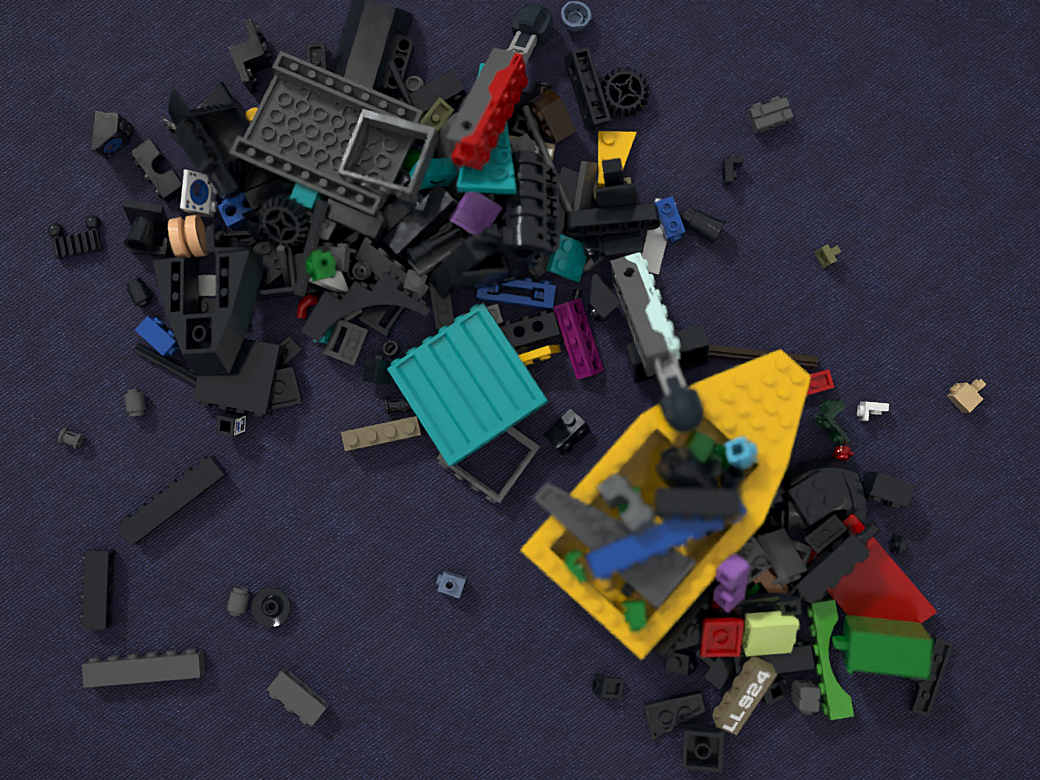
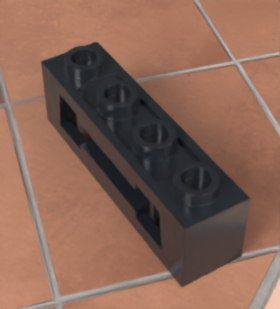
M585 47L571 50L564 58L585 129L589 131L602 128L611 121L590 49ZM600 107H602L603 110L602 114L600 113Z

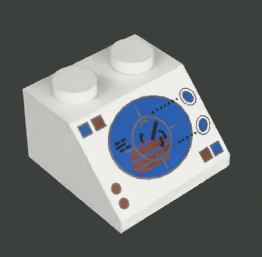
M184 170L180 208L190 215L198 214L203 217H214V212H217L218 206L217 201H215L217 191L209 178L202 173Z

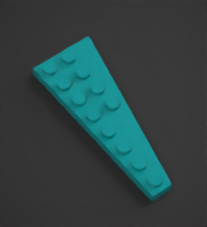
M480 63L478 76L481 70L483 69L485 63ZM507 122L504 132L500 133L497 146L492 149L488 163H485L482 170L467 166L460 167L457 183L458 192L516 194Z

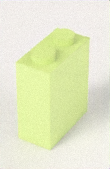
M781 611L746 614L741 643L746 656L792 653L793 644L796 643L795 636L799 629V621L794 615L782 616Z

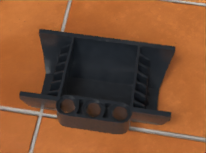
M352 0L331 72L391 97V93L400 94L397 86H390L394 78L387 63L392 60L396 64L399 62L404 63V66L398 68L405 84L414 54L412 40L408 37L414 15L405 10L371 0ZM404 44L409 45L407 50H401L400 48Z
M220 82L212 93L193 110L188 109L177 90L171 92L169 116L176 126L174 130L175 135L197 170L207 175L221 199L242 193L246 189L279 177L275 173L229 154L237 136L243 138L250 123L224 82Z

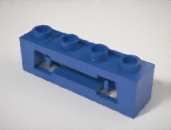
M522 278V281H509V283L505 284L498 283L504 288L544 291V293L534 292V299L544 300V302L531 300V297L503 293H500V296L488 294V292L498 294L499 286L497 285L481 287L477 290V300L552 310L556 285H552V282L544 280L541 283H535L530 278Z

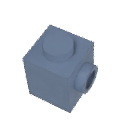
M445 570L443 575L439 574L436 585L439 586L437 591L460 598L466 577Z

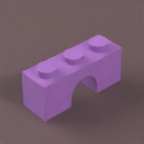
M735 553L717 567L716 579L721 584L714 589L713 600L727 612L744 599L749 565L746 560L738 557Z

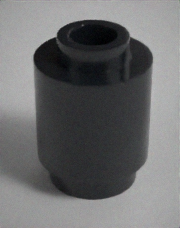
M141 278L133 279L126 284L128 287L127 291L135 306L143 308L151 304L150 301L153 297L146 283Z

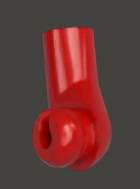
M307 294L299 301L297 318L306 319L307 308L318 303L316 295Z

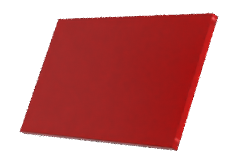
M854 514L849 515L848 518L842 521L846 527L850 525L858 533L865 528ZM874 537L868 541L869 557L862 563L858 562L849 575L842 576L836 587L827 590L847 615L922 624L937 613L935 608ZM813 548L811 549L808 562L817 555Z

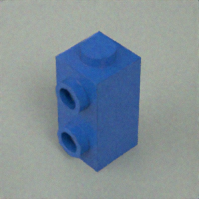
M673 196L654 202L658 206L661 220L660 228L665 241L671 240V242L682 239L685 229Z
M147 316L135 331L162 356L169 357L176 354L179 350V345L174 332L171 329L169 331L163 327L164 322L158 317Z

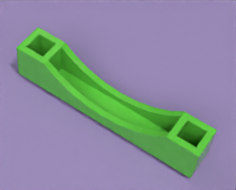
M831 597L822 598L820 601H814L806 606V614L811 621L809 633L814 639L812 652L817 658L815 670L817 676L820 677L818 688L821 690L820 695H823V703H821L822 712L830 720L854 717L851 697L836 681L829 662L828 648L830 636L838 620L836 603Z

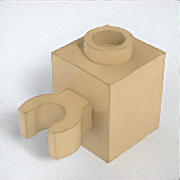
M976 379L971 385L967 382L956 383L950 388L949 391L951 393L946 397L962 413H969L983 400L977 392L986 383L982 379Z

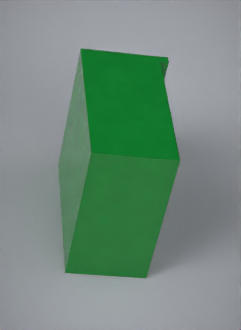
M844 615L843 636L834 635L832 642L836 649H841V656L849 674H852L853 670L929 679L932 639L921 623Z

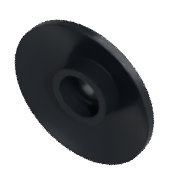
M277 588L261 590L252 601L251 610L253 617L263 626L274 627L280 625L287 619L290 613V601L287 595ZM270 603L275 604L276 607L274 610L270 609Z

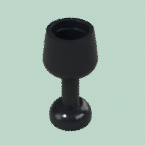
M733 464L728 465L719 476V484L722 490H740L745 477L744 470Z

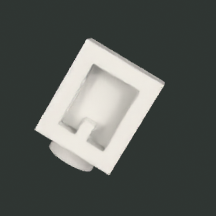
M860 402L857 408L859 421H868L869 410L870 414L882 415V411H889V404Z

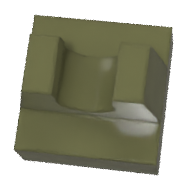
M827 244L814 253L822 268H825L837 261L835 255L840 253L841 250L838 245L830 248Z

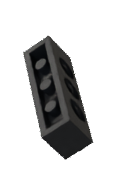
M549 310L539 312L538 316L531 318L530 315L519 318L520 322L512 323V321L501 323L502 327H500L512 346L516 348L560 336L554 312L549 313ZM539 322L543 325V330L535 332L532 329V325ZM518 327L523 328L525 334L523 337H516L514 330Z

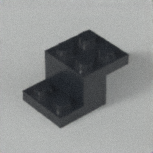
M250 18L244 21L250 39L230 46L229 50L242 83L253 94L258 92L256 85L259 84L254 73L272 67L271 59H273V56L265 43L266 38L258 23L254 24Z

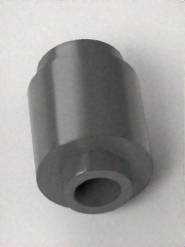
M139 389L127 390V394H124L126 413H129V417L145 415L144 392H139Z
M234 586L233 590H231L226 610L230 611V615L241 616V614L246 613L250 594H248L249 589Z

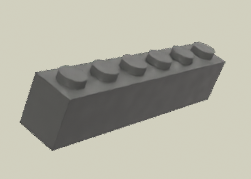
M190 648L181 653H178V650L166 651V654H159L158 651L148 652L146 656L133 653L123 658H120V655L108 656V659H101V656L91 657L89 661L82 664L83 688L200 678L205 674L204 651Z

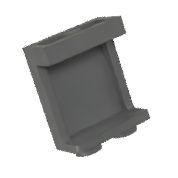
M785 529L764 534L756 539L759 545L763 547L778 575V578L771 582L772 586L777 584L784 586L802 578L801 574L807 571Z

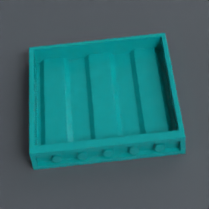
M483 303L481 305H474L470 309L471 312L465 316H458L454 320L455 323L449 327L448 325L438 330L436 336L426 338L422 341L421 346L408 350L405 357L395 359L390 363L391 366L387 368L443 458L452 467L549 403V400L487 306Z

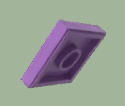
M466 192L449 220L475 236L483 232L484 227L488 229L491 227L503 207L480 192Z

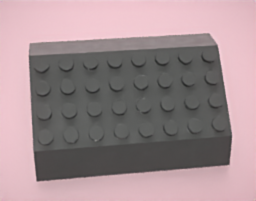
M280 51L272 67L275 76L244 137L237 136L229 154L374 216L383 207L388 195H384L375 189L366 190L360 185H352L343 181L338 174L339 167L362 110L365 109L418 124L421 122L423 111ZM371 126L352 173L394 184L416 138Z

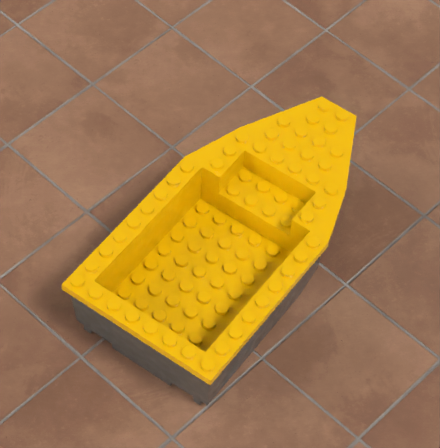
M778 350L697 382L687 388L697 389L704 406L705 415L703 421L695 430L716 440L714 443L716 445L722 443L726 446L725 443L739 437H746L757 446L758 454L756 456L758 462L752 463L748 470L744 469L745 477L740 490L741 499L748 514L742 516L743 520L734 524L727 522L724 524L725 528L713 532L709 537L706 535L697 540H694V537L686 540L687 544L676 548L674 545L670 547L693 559L696 563L658 608H655L636 590L629 598L624 596L620 589L626 581L615 571L611 572L612 576L602 581L600 578L595 579L584 556L593 551L552 515L520 550L637 656L643 659L717 574V567L732 554L736 553L763 523L789 461L811 376L782 350ZM659 404L642 413L569 495L623 522L618 513V506L611 509L601 497L596 487L617 472L621 478L624 476L631 484L630 489L640 487V495L643 498L642 503L645 506L649 505L654 511V492L656 488H668L657 474L658 471L655 464L659 465L661 461L660 454L673 445L676 447L685 445L691 432L679 433L670 428L663 417ZM718 484V487L716 489L713 488V490H722V487ZM654 517L656 524L663 522V520H660V517ZM579 549L582 553L574 561L575 564L579 562L586 570L584 574L587 578L582 583L564 565L566 561L564 557L572 550L576 552ZM622 601H644L646 627H642V631H629L628 623L624 622L623 611H627V608L623 607Z

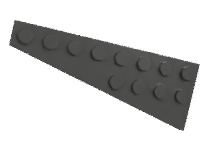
M546 483L533 498L591 551L632 535L623 522L576 499L549 483ZM670 547L668 548L669 552L657 556L655 553L649 556L650 560L642 564L635 562L630 564L631 568L626 571H615L655 608L660 606L696 563L693 559Z

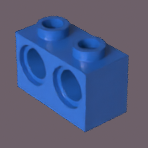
M244 192L239 193V196L233 199L227 198L223 200L222 204L217 206L227 227L231 230L244 224L242 213L252 210L251 207L246 208L248 200ZM232 208H236V214L229 216V211Z

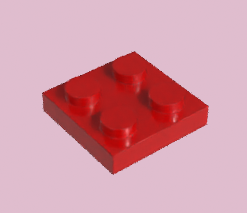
M703 618L699 652L701 657L740 656L744 627L743 619Z

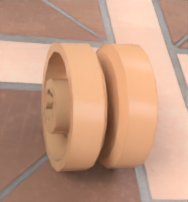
M198 214L188 215L185 221L181 217L171 218L168 222V233L176 258L186 257L190 259L192 254L195 257L207 256L206 232L201 217Z

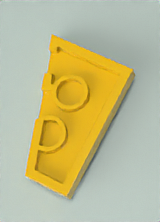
M598 132V187H605L602 161L621 158L622 168L624 169L636 132Z
M549 345L519 356L527 366L533 364V360L540 359V361L549 359L551 355L561 352L559 345Z

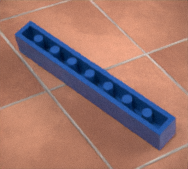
M742 499L741 516L735 522H731L732 524L743 520L742 516L748 514ZM672 518V520L654 525L638 538H635L632 534L584 556L595 579L600 578L602 581L612 576L611 572L619 570V572L626 571L631 568L630 564L638 562V564L649 561V556L655 553L657 556L669 552V547L674 545L676 548L687 544L686 540L694 537V540L706 536V531L711 529L713 532L725 528L724 524L727 522H723V519L703 522L702 518H693V521H681V518Z

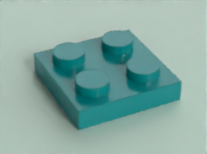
M560 234L559 249L550 255L546 271L574 282H580L587 258L582 242Z

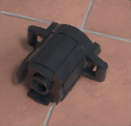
M673 445L660 454L661 461L659 465L655 464L660 478L668 488L716 489L719 484L716 478L723 472V468L717 459L702 465L692 450L688 449L685 445L682 447Z

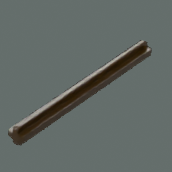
M709 344L708 355L755 360L773 353V351ZM785 353L798 366L817 367L818 365L817 356Z

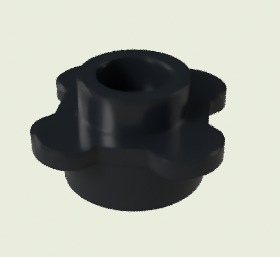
M892 534L889 540V551L892 553L896 552V554L904 552L907 547L906 539L902 535Z

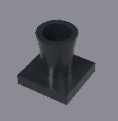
M124 200L122 207L131 224V229L124 240V245L138 253H149L152 247L154 231L168 233L169 220L162 205Z

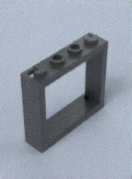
M363 109L339 167L338 174L343 181L352 185H360L366 190L375 189L384 195L389 196L393 194L405 201L408 199L415 201L440 137L436 128ZM371 126L426 141L408 188L352 173Z
M513 427L506 431L531 450L499 494L457 464L453 467L449 466L441 453L437 459L440 460L438 464L443 466V468L448 470L450 467L455 471L454 475L462 481L464 479L468 480L471 483V488L477 492L482 490L487 494L485 498L495 504L496 501L498 503L502 501L540 446Z

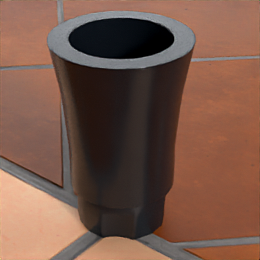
M690 206L681 219L684 225L705 238L712 245L726 223L724 220L710 216Z

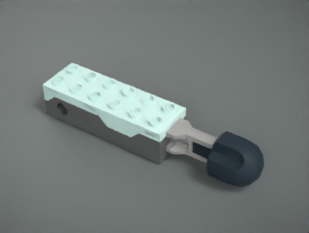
M640 252L612 260L610 263L613 285L621 302L647 376L657 374L665 394L659 403L663 417L673 430L679 433L692 432L703 421L705 415L704 406L697 389H687L678 366V359H680L678 349H680L678 338H674L672 335L674 330L671 321L667 322L666 308L664 305L661 306L659 302L661 301L659 290L654 289V277L652 274H648V262L646 258H642Z

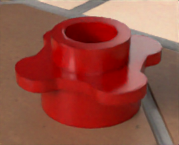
M837 446L835 447L834 454L831 456L838 460L847 461L854 453L851 452L850 447Z

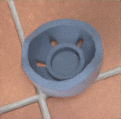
M569 1L562 7L561 22L568 30L580 31L589 24L591 11L584 3Z

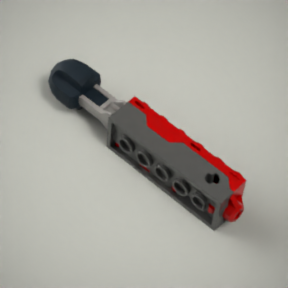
M539 3L528 4L523 7L512 23L511 31L514 38L509 48L506 50L493 48L446 136L451 160L456 165L482 170L485 163H488L492 149L497 146L500 133L504 132L508 118H511L515 104L520 101L522 90L527 87L528 77H526L525 70L528 59L534 48H538L539 44L546 43L552 31L553 18L547 7Z

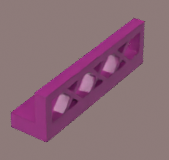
M581 298L554 306L553 308L576 379L585 378L604 371ZM573 304H576L578 313H576ZM592 361H594V363H595V366H596V369H595V370H594Z

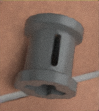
M66 427L61 430L58 436V443L71 445L76 450L81 447L84 440V434L71 432Z

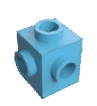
M739 437L725 443L729 462L738 468H748L752 466V463L758 462L756 456L758 454L757 446L746 437Z

